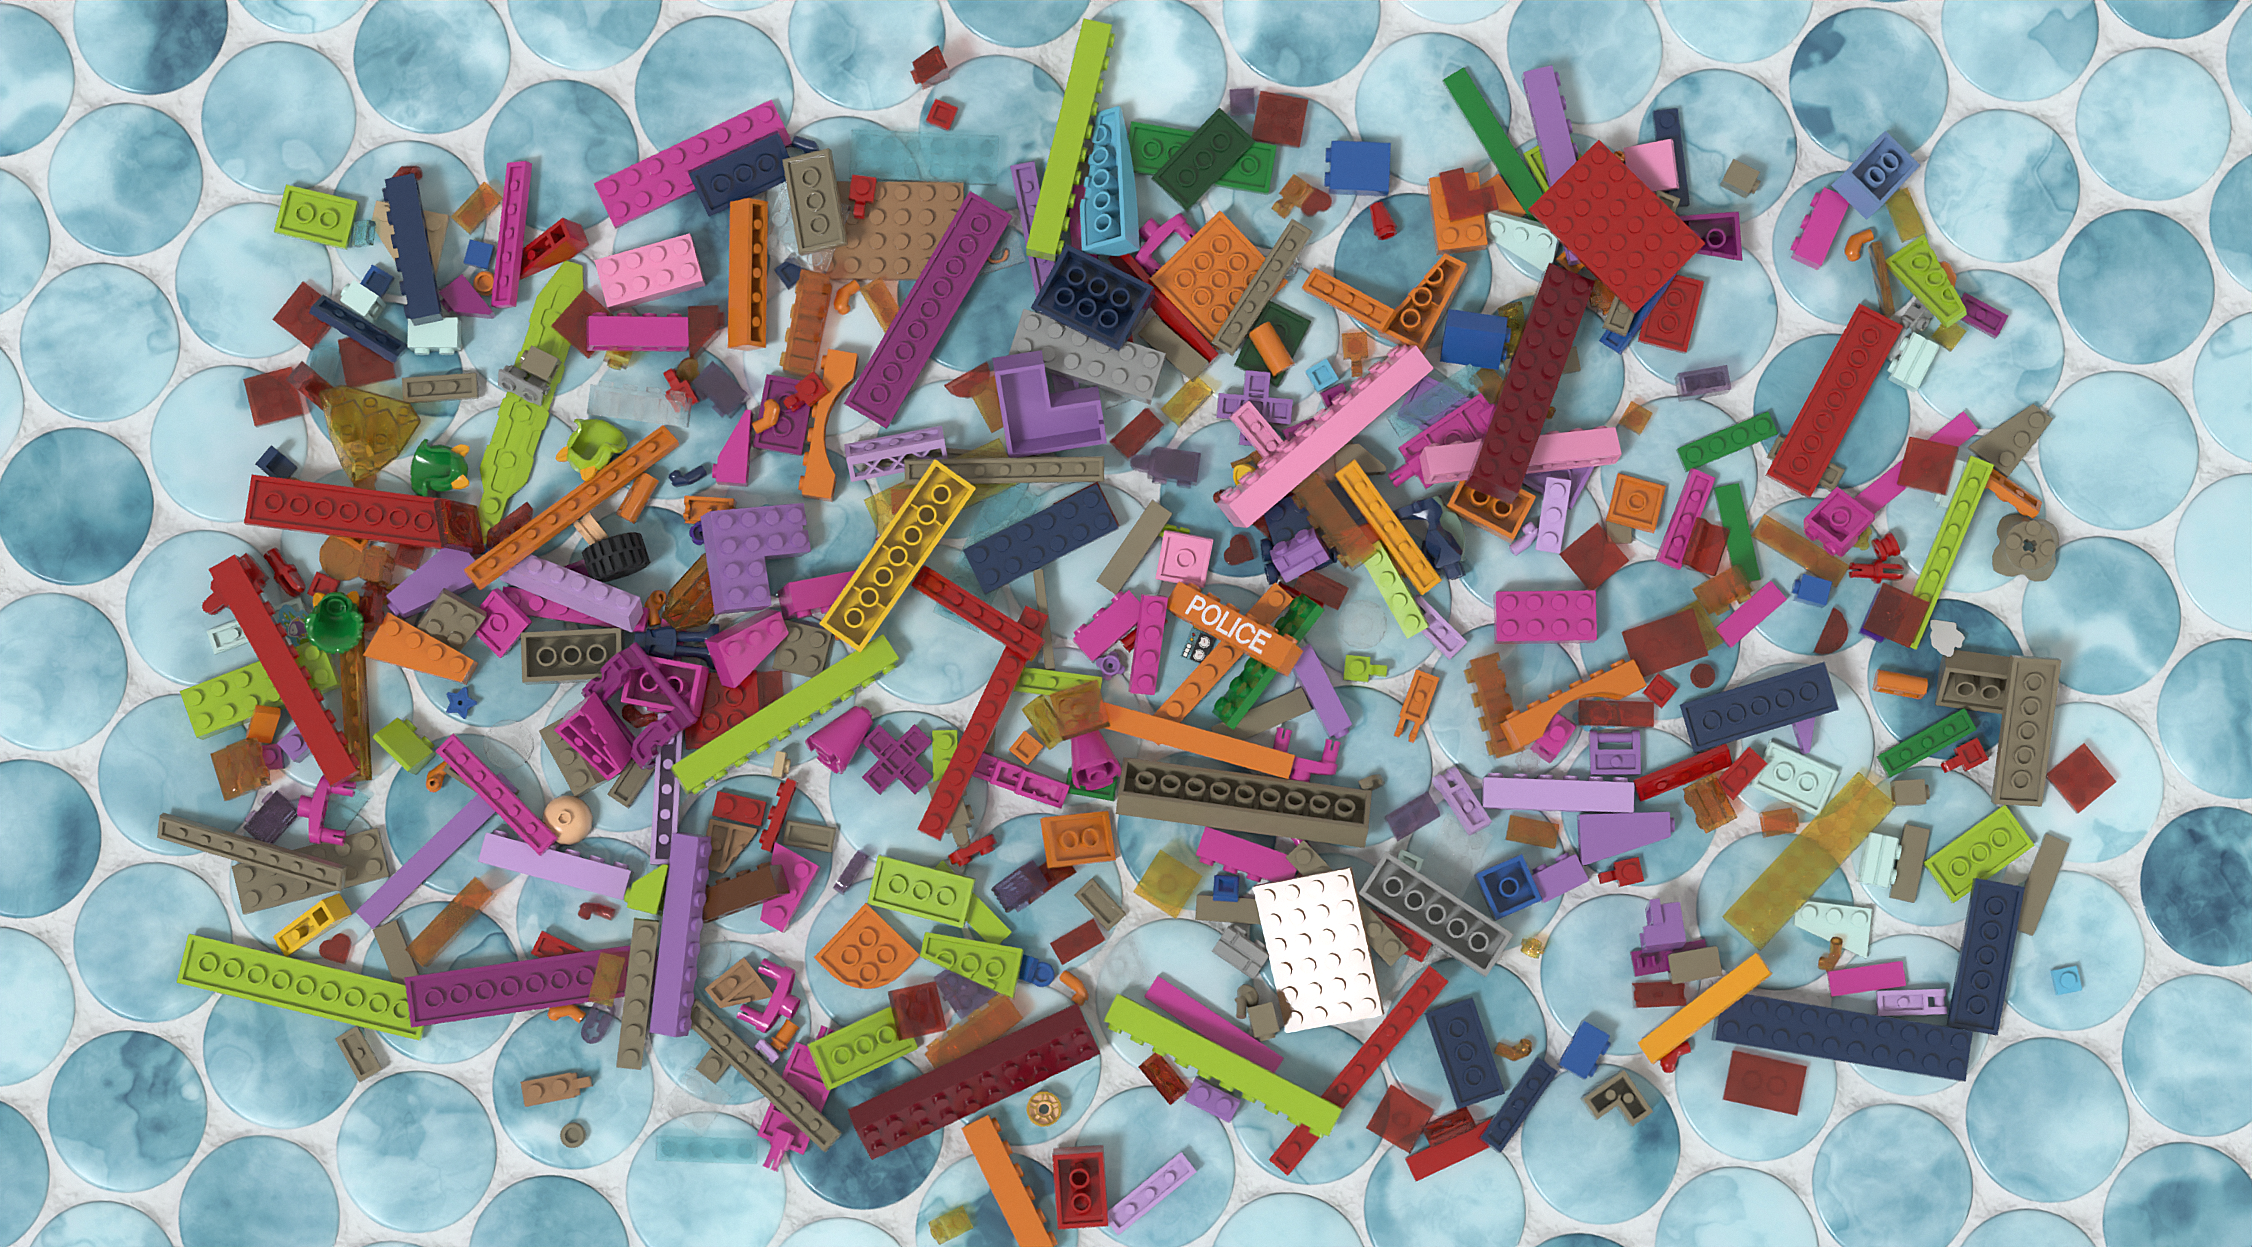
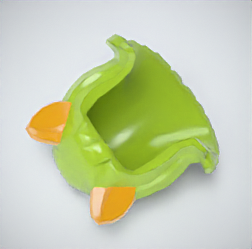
M576 418L574 423H577V430L571 434L567 446L557 453L555 459L558 462L568 461L573 470L581 474L584 481H589L598 471L607 466L614 452L619 453L626 449L628 442L620 429L615 428L614 425L604 420Z

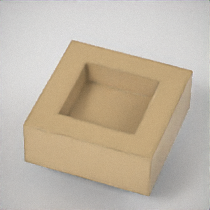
M776 751L771 776L783 779L784 773L789 774L791 759H787V753Z

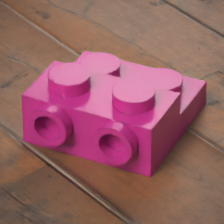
M1837 486L1804 518V533L1810 540L1815 541L1818 539L1824 544L1823 548L1828 554L1832 556L1837 554L1842 558L1858 542V536L1875 520V515Z

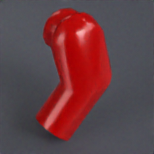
M1684 1041L1660 1059V1066L1665 1073L1675 1071V1064L1679 1056L1691 1053L1688 1041Z

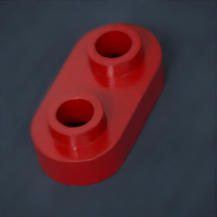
M991 834L971 843L966 849L961 848L953 852L948 857L952 865L958 864L961 867L973 861L971 856L979 852L981 856H984L994 851L993 845L997 844L994 835Z

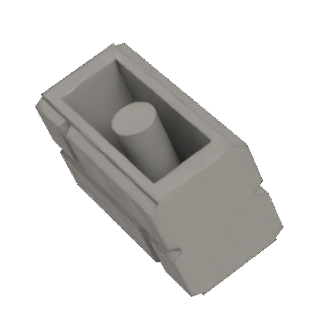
M1237 925L1233 929L1228 926L1211 952L1251 979H1254L1269 957L1268 952H1266L1267 947L1257 939L1254 943L1247 939L1246 935L1248 933Z

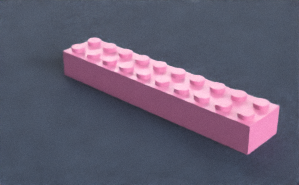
M1397 345L1387 353L1388 358L1382 363L1378 361L1368 369L1370 373L1364 378L1359 377L1350 384L1351 389L1346 394L1342 392L1334 397L1331 401L1333 404L1328 409L1323 408L1313 416L1314 421L1308 426L1304 424L1294 432L1296 436L1290 441L1285 440L1276 447L1277 452L1271 457L1268 455L1257 463L1258 468L1252 473L1250 471L1245 473L1238 480L1240 484L1234 489L1230 487L1220 495L1221 500L1216 504L1233 526L1248 528L1431 372L1434 368L1416 345Z

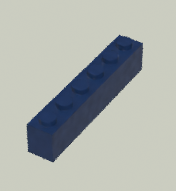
M414 173L385 179L386 187L382 188L385 203L389 202L390 211H386L389 226L393 225L395 233L391 234L393 248L398 249L399 257L395 258L397 271L402 272L403 281H399L402 296L406 295L407 304L404 305L406 319H410L414 326L442 321L444 319L418 180Z

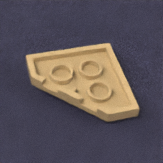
M376 201L371 225L395 261V258L399 257L398 249L393 248L391 234L395 233L393 225L389 226L386 211H390L389 203ZM423 210L435 276H437L450 217L445 214Z

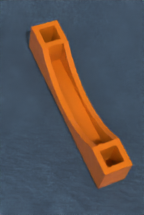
M828 349L827 355L822 356L820 369L824 370V374L821 380L830 392L820 399L818 403H815L812 409V418H815L814 428L809 427L807 442H811L809 452L805 451L803 466H806L805 476H800L798 490L802 491V496L805 498L833 502L837 477L831 468L827 456L825 443L826 426L836 401L855 382L859 360L856 353Z
M1621 659L1610 665L1612 670L1606 673L1601 669L1589 675L1591 680L1585 683L1580 679L1568 685L1570 690L1564 693L1559 689L1549 694L1548 701L1541 703L1539 699L1528 704V710L1520 713L1518 709L1506 715L1507 720L1500 724L1513 752L1541 738L1553 716L1569 702L1588 697H1602L1619 701L1646 687L1647 684L1634 659L1626 663L1624 659Z

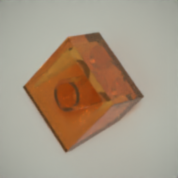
M1741 564L1729 568L1692 589L1709 615L1715 613L1717 616L1729 611L1728 605L1737 601L1738 604H1741L1751 599L1750 593L1755 591Z

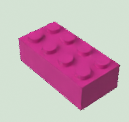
M1596 590L1498 591L1493 595L1494 644L1594 643L1597 640Z

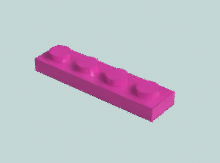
M1694 468L1690 469L1655 561L1676 570L1681 569L1715 481L1714 477Z
M1141 594L1128 689L1130 693L1155 695L1168 597Z

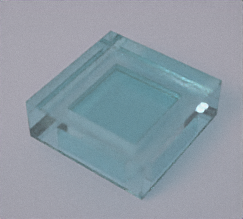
M363 220L354 222L352 246L360 248L374 245L376 221Z

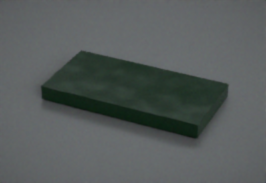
M1219 107L1151 179L1188 213L1255 143V140Z

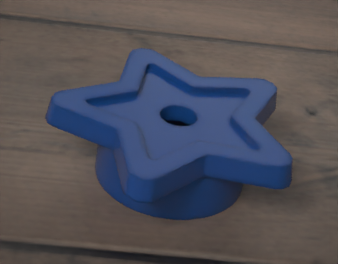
M463 687L458 693L447 692L446 694L450 701L446 709L447 714L458 713L463 719H466L468 710L477 705V701L469 698L467 687ZM461 700L462 705H458V701Z

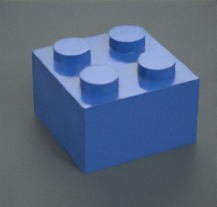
M1522 854L1474 875L1493 921L1542 901Z

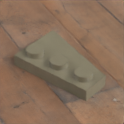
M2032 404L1967 448L1983 461L1993 464V468L2007 478L2053 418Z

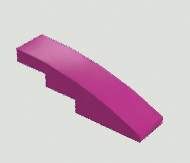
M985 752L973 773L974 777L989 781L990 784L1062 809L1070 787L1069 784Z

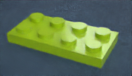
M2003 805L1925 860L1923 864L1951 903H1955L1971 891L1973 878L1987 880L2035 845L2007 806Z
M880 854L877 858L867 904L964 928L976 879Z
M899 1003L886 1007L807 1044L827 1091L918 1049Z

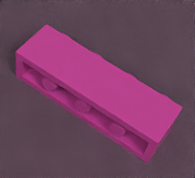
M598 312L588 316L586 321L587 351L686 352L689 347L688 317H682L678 313L667 314V317H657L655 313L642 314V317H632L631 313L607 316V313Z
M1206 826L1195 855L1200 857V863L1212 867L1214 863L1223 865L1222 870L1237 875L1238 871L1246 873L1247 879L1258 883L1261 882V879L1274 882L1294 878L1297 871L1285 858L1287 854Z

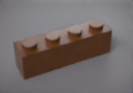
M765 862L757 865L758 870L753 872L750 869L737 872V877L731 880L730 877L716 880V885L712 887L707 884L705 888L706 902L703 906L702 914L703 924L790 894L782 864L772 865L771 862Z

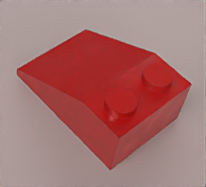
M1104 1145L1053 1148L1052 1158L1058 1230L1108 1226Z

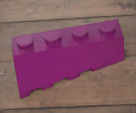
M1739 212L1678 216L1705 242V245L1696 254L1743 261Z

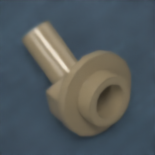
M1243 984L1237 990V997L1234 999L1237 1003L1236 1018L1245 1019L1247 1007H1254L1259 1002V995L1251 985Z

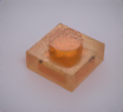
M1631 401L1618 424L1640 436L1653 413Z

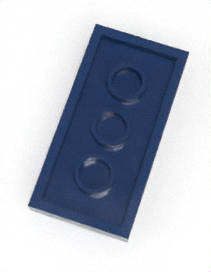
M776 130L687 172L710 217L729 208L730 202L751 198L786 182L782 159L790 157Z
M1339 481L1281 499L1264 513L1274 546L1279 542H1287L1293 539L1299 531L1314 528L1322 540L1369 524Z
M1473 997L1425 1013L1456 1108L1461 1109L1505 1094Z

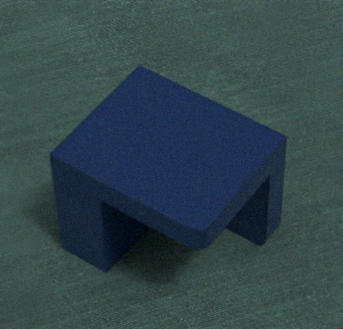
M272 445L255 463L270 477L289 479L297 470V466Z

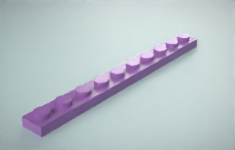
M1034 161L1010 166L1026 246L1040 194ZM1028 256L1037 297L1055 262ZM1052 374L1055 393L1080 389L1079 382Z

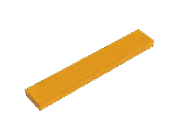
M1354 459L1334 474L1336 479L1420 595L1425 594L1441 582L1440 576L1357 461Z
M1758 953L1753 954L1639 1041L1638 1045L1649 1061L1655 1064L1773 973Z

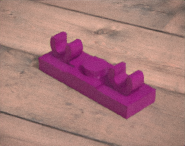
M1705 939L1686 942L1682 949L1645 954H1642V950L1630 952L1634 977L1670 971L1668 954L1706 947Z

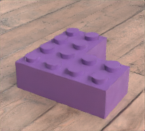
M1042 350L992 358L1009 458L1107 443L1098 386L1049 394Z
M804 503L710 511L701 516L715 615L759 611L771 606L765 560L801 557L811 552L808 530H803V527L807 525Z

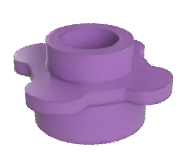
M1112 651L1108 656L1100 657L1096 660V666L1101 669L1104 680H1111L1112 676L1123 674L1125 671L1124 665L1118 659L1119 655L1117 652ZM1108 664H1112L1113 667L1109 668Z

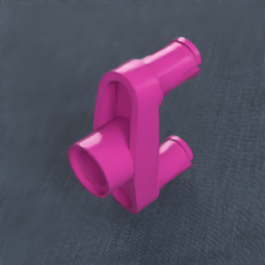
M1181 213L1172 217L1162 226L1151 217L1139 229V236L1145 243L1134 259L1151 277L1162 267L1152 257V252L1171 232H1176L1186 243L1197 233L1186 222L1187 219Z
M1277 727L1273 749L1288 753L1287 750L1293 731L1286 729L1284 739H1282L1284 728ZM1325 739L1322 759L1318 762L1295 756L1288 780L1310 782L1311 774L1336 775L1338 767L1336 760L1341 742L1335 741L1331 751L1332 740Z
M323 774L318 782L314 796H300L297 816L309 818L308 833L310 843L321 844L324 842L344 846L345 840L343 838H346V830L325 828L324 821L330 795L333 793L354 797L355 791L352 789H356L355 781H346L334 788L329 785Z
M764 958L761 964L770 969L759 966L758 973L776 980L777 986L763 1013L743 1004L739 1010L748 1013V1015L738 1012L737 1019L756 1026V1030L766 1034L781 1015L792 1019L800 1006L801 999L791 995L796 971L788 966L782 967Z

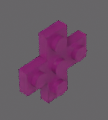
M915 724L898 741L880 725L862 741L879 759L862 778L879 795L897 778L916 795L933 778L916 761L932 741Z

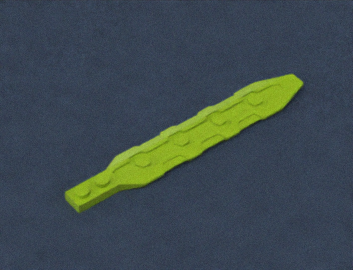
M567 260L564 261L536 298L529 319L530 325L522 349L517 354L514 366L522 370L520 368L522 365L520 359L524 351H529L531 346L558 358L561 364L551 384L547 383L550 386V390L547 395L543 394L541 407L527 402L524 398L508 391L506 397L502 399L497 414L499 418L490 445L486 447L479 468L484 492L468 537L470 540L494 546L508 501L527 484L534 463L533 456L541 432L545 430L550 415L548 411L557 384L561 382L565 370L564 364L584 313L583 265ZM527 373L525 381H528L532 375Z

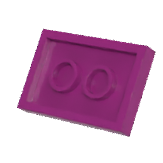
M766 374L758 420L763 418L764 403L768 399H774L779 404L780 414L776 425L759 434L755 431L753 448L802 456L811 407L804 403L797 411L792 412L783 403L787 397L798 392L794 386L801 380Z

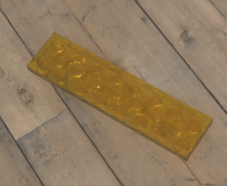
M1857 772L1730 907L1722 918L1755 948L1761 951L1862 844L1869 833H1872L1892 812L1896 804L1860 772Z

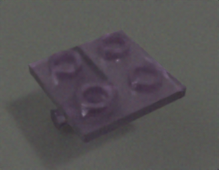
M947 969L934 977L936 985H938L944 995L942 998L944 1001L949 1002L961 1020L1000 994Z

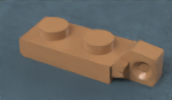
M565 1073L521 1082L525 1107L575 1098L581 1095V1088L593 1086L591 1076L578 1078L577 1073Z

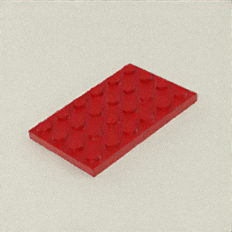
M1600 140L1528 209L1633 314L1638 312L1705 245V242Z

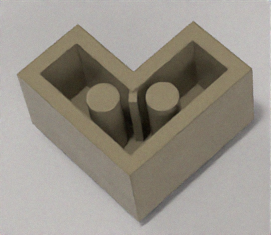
M1620 1070L1580 1098L1589 1113L1596 1120L1615 1107L1629 1126H1634L1653 1113L1625 1070Z

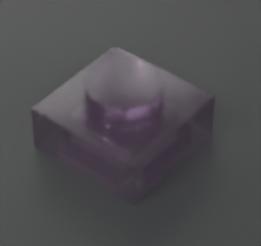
M1254 88L1229 89L1230 116L1255 114Z

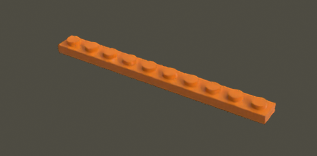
M664 425L660 426L598 471L591 480L583 482L463 569L465 574L479 590H482L679 446L678 440Z

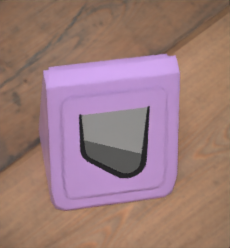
M761 1039L753 1048L770 1066L781 1056L765 1039Z

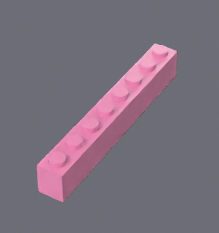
M1597 426L1592 430L1576 428L1564 433L1550 431L1545 435H1540L1526 474L1616 464L1622 455L1616 428ZM1482 438L1470 443L1455 441L1450 445L1440 446V444L1434 443L1424 447L1419 459L1425 485L1467 480Z

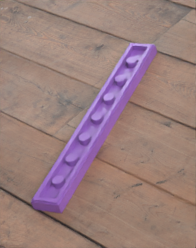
M502 772L497 775L513 793L518 791ZM477 794L355 912L374 929L489 819L495 811Z

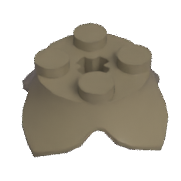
M2023 515L2002 517L1997 526V536L2000 542L1992 555L1993 570L2001 575L2010 577L2020 574L2025 575L2029 580L2035 582L2047 580L2051 576L2056 564L2055 552L2059 545L2057 528L2044 519L2033 520ZM2023 541L2030 542L2033 545L2032 552L2030 550H2023L2025 545Z

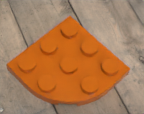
M865 903L814 956V959L840 982L855 988L873 989L885 986L899 978L920 954Z

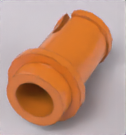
M786 1019L776 1036L771 1037L772 1042L770 1045L783 1052L784 1049H788V1043L800 1028Z

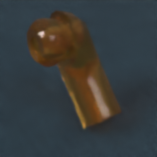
M1521 1039L1519 1044L1512 1047L1498 1042L1494 1053L1511 1061H1518L1529 1056L1532 1052V1042L1529 1039Z

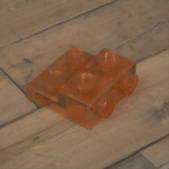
M257 738L243 739L210 754L224 801H231L271 785L270 771L265 765L262 756L263 749Z

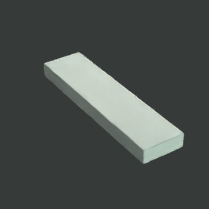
M299 597L274 606L276 614L273 617L277 622L279 610L285 604L290 605L297 612L302 609L306 611L303 599ZM237 620L207 631L215 655L249 643Z

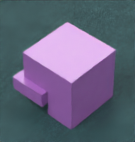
M1660 898L1650 899L1645 908L1647 926H1643V933H1639L1642 954L1682 949L1686 943L1680 902L1660 904Z

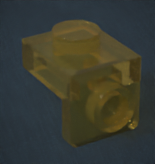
M606 351L603 361L607 362V366L612 369L621 370L623 368L626 370L633 351Z
M963 1205L929 1222L931 1235L937 1240L939 1245L973 1229Z

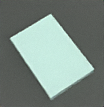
M1769 741L1762 756V759L1768 765L1751 782L1749 787L1816 817H1820L1839 771L1773 741Z

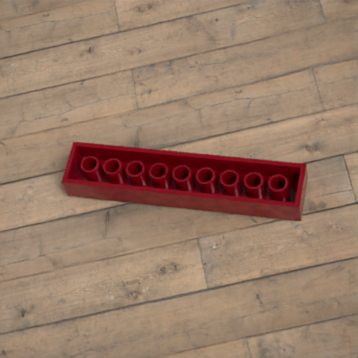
M1549 263L1540 278L1465 486L1509 504H1512L1519 494L1595 281Z
M1078 1003L856 1105L848 1109V1113L871 1160H874L1015 1093L1045 1081L1073 1066L1090 1060L1101 1053Z

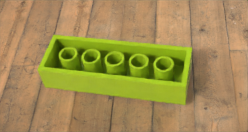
M310 642L296 647L300 654V657L297 658L300 665H305L312 675V679L309 681L313 688L318 687L321 693L325 694L343 687L330 653L318 650ZM260 661L180 691L196 738L201 740L249 723L255 705L278 707L281 710L286 709Z

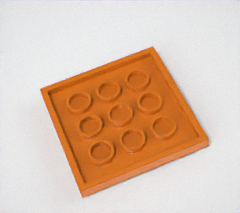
M1218 211L1149 280L1218 351L1220 348L1212 344L1214 337L1266 258L1221 211ZM1283 278L1272 297L1288 283L1285 278Z

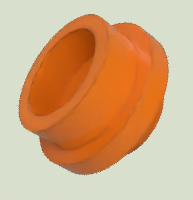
M482 271L475 276L473 286L478 294L482 296L492 295L494 274L489 271Z

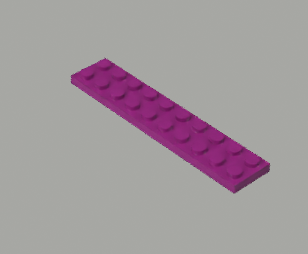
M969 191L844 402L846 406L888 429L1011 221L1012 215Z
M631 945L404 977L411 1028L625 997ZM657 945L655 952L651 993H654L658 963Z

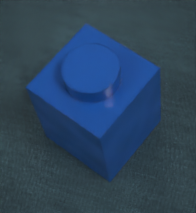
M1802 574L1799 580H1794L1791 593L1795 594L1793 601L1819 608L1825 607L1832 581Z

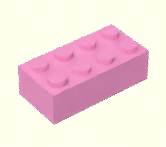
M690 233L594 260L606 305L610 312L706 286L694 241Z

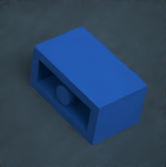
M1581 1021L1557 1065L1583 1080H1586L1588 1076L1592 1078L1599 1064L1595 1063L1600 1054L1604 1056L1610 1047L1611 1042L1608 1041L1610 1035L1586 1021Z

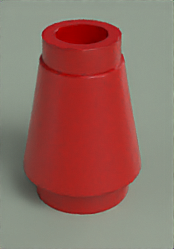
M1383 202L1372 204L1369 208L1374 235L1378 237V240L1392 238L1397 234L1396 223Z

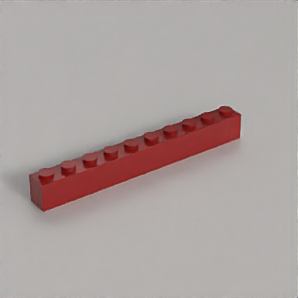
M234 554L208 569L329 785L335 788L360 774L361 771L358 768L361 765L360 760L354 752H349L346 746L349 741L342 730L338 732L334 723L337 720L330 709L326 710L323 706L322 701L325 699L318 687L313 688L309 681L312 679L311 673L305 665H300L297 659L300 657L298 650L294 644L289 645L285 636L288 633L281 622L277 624L273 615L276 612L269 601L265 602L261 596V593L264 591L257 579L252 580L248 573L252 570L245 558L241 559Z

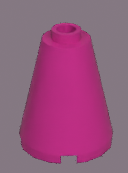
M854 706L810 735L805 740V744L811 752L814 749L819 755L817 759L824 766L836 774L840 772L841 775L847 769L873 724L872 714L864 706L860 708Z
M1079 719L1071 727L1072 781L1076 788L1080 789V785L1085 786L1086 790L1101 789L1114 782L1113 778L1117 774L1118 777L1121 775V766L1095 723L1088 719Z

